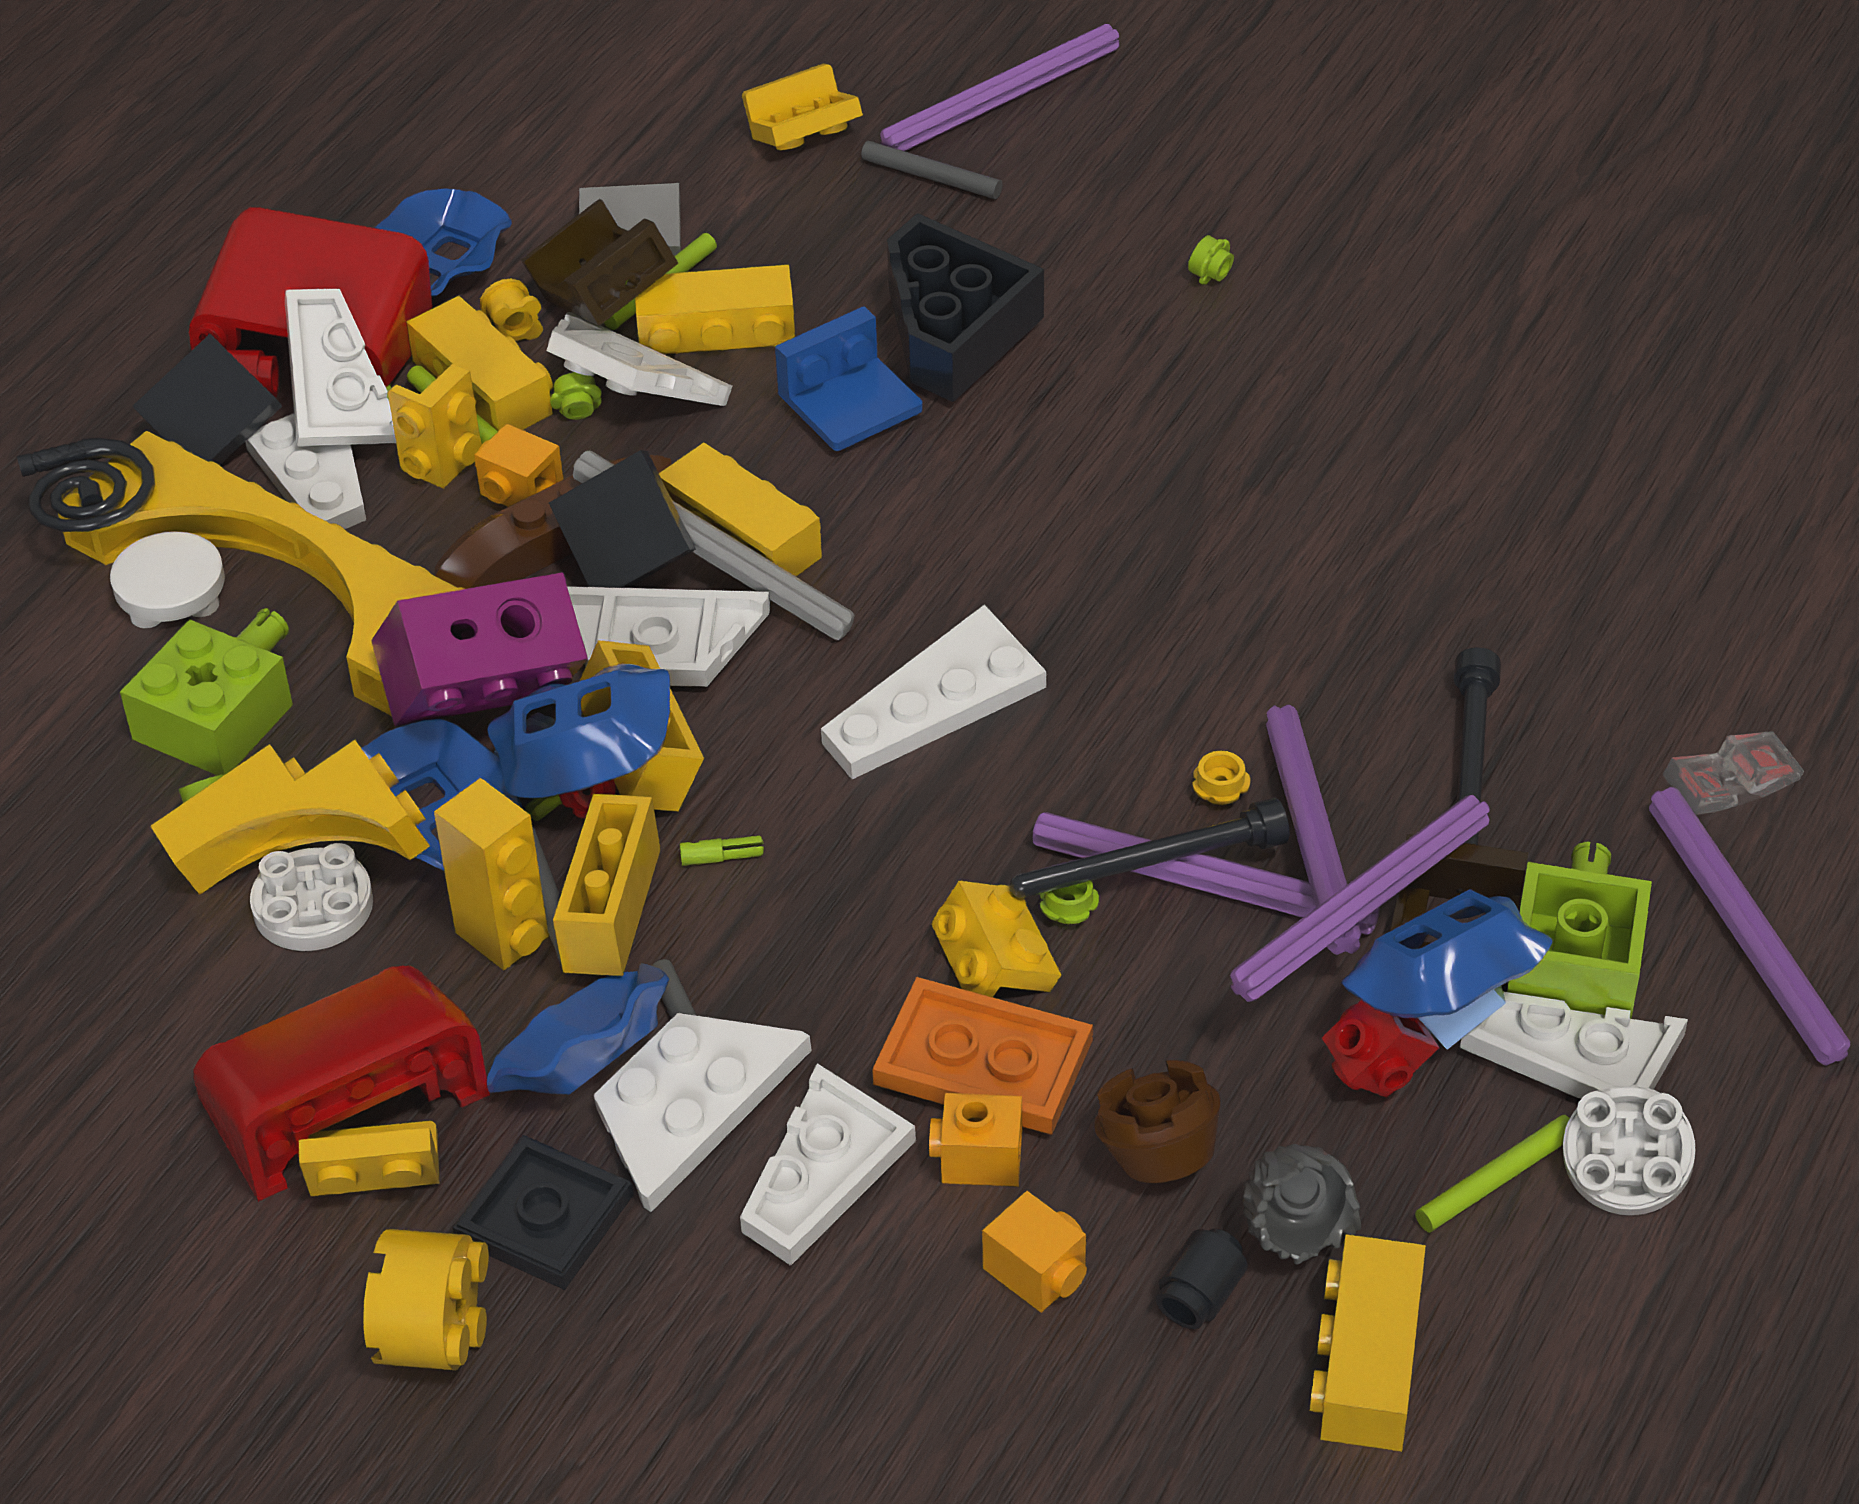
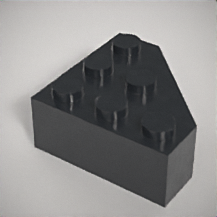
M919 213L914 215L887 239L888 286L910 382L954 402L1044 318V269Z

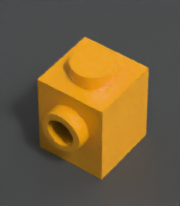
M509 424L502 427L490 440L485 441L480 446L478 452L474 454L480 495L487 497L494 503L503 504L507 507L563 480L559 445Z
M945 1093L943 1119L931 1118L929 1135V1156L941 1157L942 1183L1019 1187L1022 1146V1096Z
M1028 1191L1024 1192L982 1230L983 1269L1041 1313L1059 1296L1062 1298L1070 1296L1080 1286L1086 1275V1234L1080 1225L1067 1213L1062 1211L1055 1212Z

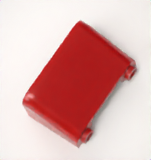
M250 207L241 212L227 232L190 322V345L192 351L202 340L211 334L226 350H237L241 344V329L288 338L285 311L286 290L340 289L365 342L364 349L377 376L380 375L385 387H387L412 355L407 321L432 309L427 252L419 241L404 233L260 207Z
M412 966L389 967L373 977L224 1043L215 1044L202 1054L193 1069V1079L198 1097L258 1202L288 1188L286 1179L283 1176V1170L296 1153L299 1157V1140L309 1139L308 1136L418 1085L429 1102L441 1097L440 1090H447L453 1094L461 1108L490 1095L487 1088V1076L480 1037L475 1027L461 1008L421 971Z

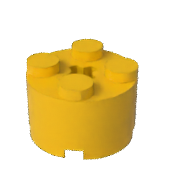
M386 1229L380 1235L373 1252L386 1254L382 1272H368L364 1297L363 1323L366 1348L379 1349L371 1358L372 1362L383 1365L457 1370L461 1365L465 1364L469 1347L480 1348L485 1338L487 1315L484 1307H477L478 1282L482 1283L485 1280L488 1269L489 1253L487 1244L485 1242H473L469 1235Z

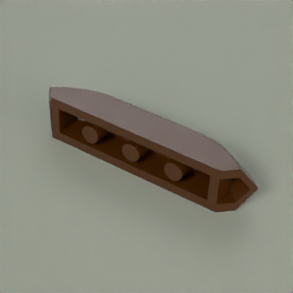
M650 455L658 473L672 465L671 458ZM627 457L610 460L609 462L615 465ZM572 475L477 523L459 537L444 553L435 566L434 576L457 588L469 589L521 580L573 554L549 502L582 483L574 479Z

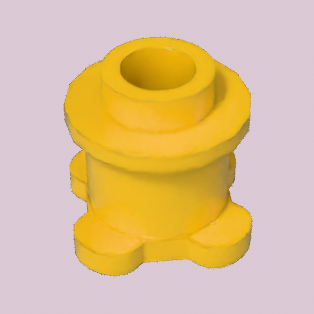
M512 278L502 279L493 283L484 291L480 298V309L505 337L510 336L515 341L522 339L532 340L541 335L543 326L538 320L541 304L536 297L529 295L527 287L520 280Z

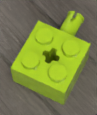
M268 608L261 609L254 620L237 637H232L189 620L120 691L132 740L215 775H225L236 768L293 705L283 657L270 652L280 640H283L289 634V627L283 617L275 611L270 614Z
M1590 842L1576 845L1571 854V869L1528 862L1520 915L1528 926L1552 938L1553 942L1549 951L1532 971L1520 978L1509 981L1507 992L1563 1000L1570 1010L1602 1015L1606 1014L1607 1007L1630 1010L1631 1019L1640 975L1652 881L1609 875L1608 867L1611 863V852L1607 847L1599 843L1596 844L1593 862L1588 861Z

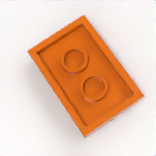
M916 977L872 1069L873 1085L944 1104L945 1093L1022 1096V1127L1052 1135L1093 1041V1025Z

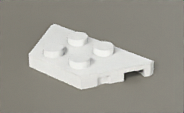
M567 312L564 320L561 319L558 327L556 326L552 331L546 350L565 359V368L587 376H593L594 373L607 379L606 386L626 395H636L637 391L726 406L732 389V385L603 326H598L571 312Z
M567 587L588 660L584 663L585 667L598 640L650 646L660 669L668 671L670 686L707 687L770 612L769 592Z
M677 1013L594 1094L597 1111L607 1132L611 1133L614 1139L617 1153L625 1169L628 1168L645 1209L652 1212L812 1051L808 1034L797 1030Z

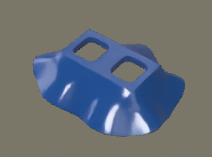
M443 188L426 190L407 197L375 228L407 234L422 244L427 252L429 272L439 276L431 285V298L433 300L458 277L490 268L494 258L496 240L501 233L512 225V220L500 206L476 192ZM447 242H453L469 248L467 252L456 260H450L435 254Z
M619 664L606 667L589 679L569 685L550 684L537 689L527 697L515 700L510 711L494 719L487 729L489 737L499 754L503 769V784L506 791L510 795L523 798L551 797L585 790L641 768L658 754L665 742L670 714V675L665 669H649L635 664ZM610 687V708L598 714L582 717V697L593 691ZM556 704V721L554 725L550 728L527 734V714L533 709Z
M441 719L422 720L390 730L361 748L368 759L380 753L397 777L399 783L390 788L395 797L404 790L409 792L426 783H434L445 795L442 799L419 809L426 820L416 827L430 847L414 857L443 871L444 866L440 843L431 832L436 828L435 810L479 778L485 780L522 808L519 797L510 795L505 789L500 758L464 729L451 722Z
M1469 889L1375 939L1372 948L1356 963L1354 970L1342 980V984L1347 991L1357 996L1369 1006L1390 1015L1402 1018L1450 1015L1470 1005L1489 991L1532 971L1549 951L1553 941L1548 935L1528 926L1523 921L1515 903L1510 898L1503 896L1488 898ZM1482 913H1486L1485 915L1467 923H1462L1455 920L1470 918L1476 915H1480ZM1428 935L1438 939L1418 949Z
M639 963L638 971L624 972L623 976H608L598 979L560 1004L549 1006L533 1018L526 1029L506 1045L495 1057L488 1073V1091L494 1093L520 1089L549 1094H571L658 1026L657 1006L667 988L669 977L659 968Z

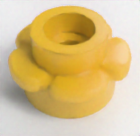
M1213 751L1201 758L1193 772V777L1196 779L1192 784L1195 793L1200 798L1208 800L1213 804L1224 805L1233 803L1239 799L1240 793H1246L1250 787V776L1245 772L1243 760L1236 754L1228 751Z

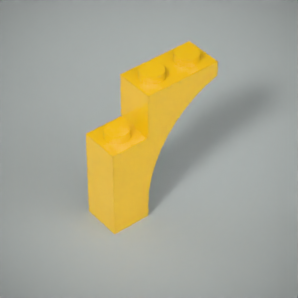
M356 740L307 773L304 772L294 757L284 763L269 744L151 825L152 830L174 864L199 895L238 869L271 852L303 844L340 840L364 842L395 851L409 860L430 847L416 827L426 820L422 812L406 790L395 797L390 788L399 783L397 777L380 753L368 759Z

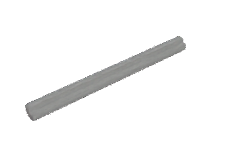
M585 451L573 466V477L577 481L584 483L614 466V464L592 451ZM672 501L696 548L693 551L695 554L755 591L769 592V599L834 640H841L850 631L855 617L851 610Z

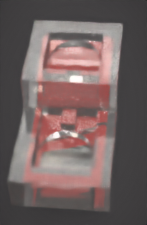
M1771 731L1727 736L1718 753L1673 757L1663 776L1671 787L1680 791L1695 815L1729 809L1765 797L1800 780L1804 770L1776 734Z

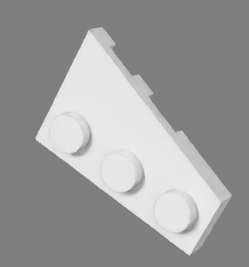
M340 289L286 290L285 311L297 446L396 443L390 404L387 398L388 392L380 375L377 376L364 349L365 342Z
M295 413L260 427L245 441L248 452L287 502L296 503L305 511L329 523L338 524L344 529L366 521L351 445L297 446Z
M1503 992L1506 1004L1461 1038L1460 1048L1580 1099L1590 1092L1618 1085H1638L1654 1090L1685 1035L1688 1019L1665 1016L1664 1024L1630 1019V1010L1607 1007L1606 1014L1602 1015L1570 1010L1563 1000Z
M817 1063L809 1079V1090L801 1106L794 1108L787 1122V1133L776 1155L769 1158L740 1216L741 1232L789 1265H792L916 1142L915 1125Z

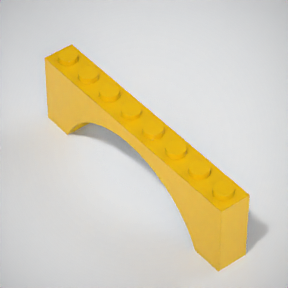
M145 431L130 445L142 450L154 467L155 488L146 504L129 518L114 525L89 532H63L66 544L108 565L113 563L118 555L129 545L144 537L163 532H188L207 539L215 547L240 549L263 554L303 570L331 590L342 602L354 622L352 641L346 656L354 697L392 716L373 650L372 638L398 600L463 590L465 588H457L433 576L425 568L414 566L390 554L383 547L377 544L372 545L348 533L340 525L329 523L305 511L300 505L293 502L289 503L265 491L255 482H247L224 470L217 463L208 462L184 450L173 441L168 442L148 431ZM112 458L107 462L120 470L127 481L124 499L113 511L122 508L137 494L142 484L141 472L132 462L121 458ZM94 473L89 477L100 485L103 501L113 493L114 483L106 475ZM78 488L63 498L65 504L82 507ZM58 513L60 519H68Z

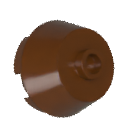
M1167 1060L1165 1062L1168 1072L1152 1073L1139 1078H1135L1133 1068L1110 1079L1099 1090L1097 1096L1100 1109L1095 1120V1132L1131 1178L1146 1183L1174 1181L1198 1171L1212 1158L1215 1151L1220 1112V1095L1214 1087L1207 1083L1204 1070L1194 1063Z

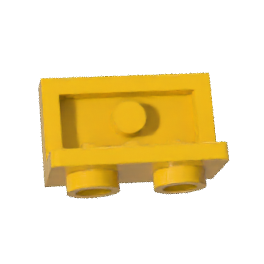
M825 63L742 93L753 139L776 146L777 150L798 147L805 143V136L816 132L822 135L840 132L848 127L847 121L863 116L859 98L837 90L832 67Z
M452 363L421 394L399 385H395L388 391L401 469L416 479H422L444 489L464 468L475 462L474 454L478 452L482 445L470 370Z
M958 881L932 921V927L963 990L993 997L1000 987L1050 992L1062 976L1048 949L1046 941L1043 939L1026 905L1025 899L1015 897L1011 893L1009 886Z
M433 1121L320 1131L309 1135V1139L299 1140V1164L310 1196L440 1184L438 1134L436 1124Z

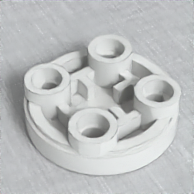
M173 531L153 534L129 545L114 561L110 580L117 603L130 615L132 623L140 628H152L165 621L179 620L191 615L206 617L214 613L219 607L218 595L224 585L225 573L220 553L210 541L196 534Z
M333 843L325 848H306L290 853L275 851L264 856L259 862L260 874L253 883L250 893V904L258 930L270 942L296 951L321 950L347 940L358 932L367 921L373 906L370 878L366 869L355 858V853L349 845Z
M1638 1085L1612 1086L1600 1091L1590 1092L1579 1101L1578 1107L1570 1117L1565 1129L1563 1141L1564 1164L1574 1187L1593 1205L1619 1215L1647 1214L1668 1205L1687 1185L1695 1160L1694 1134L1687 1117L1682 1111V1106L1671 1095L1659 1093L1653 1089Z

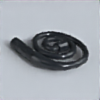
M81 438L82 440L17 456L23 477L36 474V472L41 473L52 470L39 479L28 498L30 514L41 525L61 532H89L114 525L129 518L146 504L155 488L154 467L143 451L122 440ZM121 458L132 462L141 472L142 484L137 494L122 508L113 511L124 499L127 481L122 472L107 462L95 460ZM86 472L104 474L114 483L113 493L103 501L98 482L85 476L68 478L59 482L50 495L51 508L68 519H60L49 515L42 508L41 499L47 489L60 479L73 474ZM78 488L82 507L65 504L63 502L65 494Z

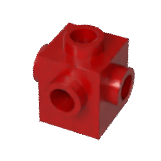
M1362 1000L1346 1009L1341 1015L1340 1020L1322 1037L1335 1059L1332 1062V1068L1342 1082L1354 1090L1362 1088L1384 1097H1388L1394 1091L1404 1087L1411 1080L1413 1073L1439 1049L1426 1026L1418 1018H1402L1374 1009Z

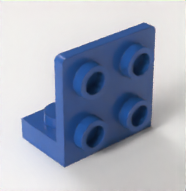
M865 306L775 346L778 395L834 451H840L923 411L922 400L877 357L876 317Z

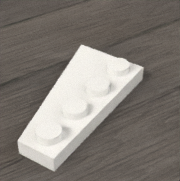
M984 604L821 728L822 745L849 777L854 779L1046 688V670Z

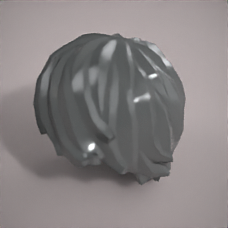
M1292 1144L1286 1147L1279 1146L1271 1152H1264L1261 1159L1255 1161V1169L1249 1172V1180L1243 1184L1245 1192L1242 1198L1244 1204L1243 1213L1247 1218L1249 1233L1257 1238L1264 1250L1278 1253L1280 1259L1292 1257L1294 1263L1299 1264L1314 1256H1318L1320 1250L1331 1245L1332 1248L1340 1247L1342 1233L1355 1235L1356 1231L1361 1230L1359 1215L1361 1207L1356 1197L1352 1177L1344 1164L1333 1155L1327 1154L1320 1147Z

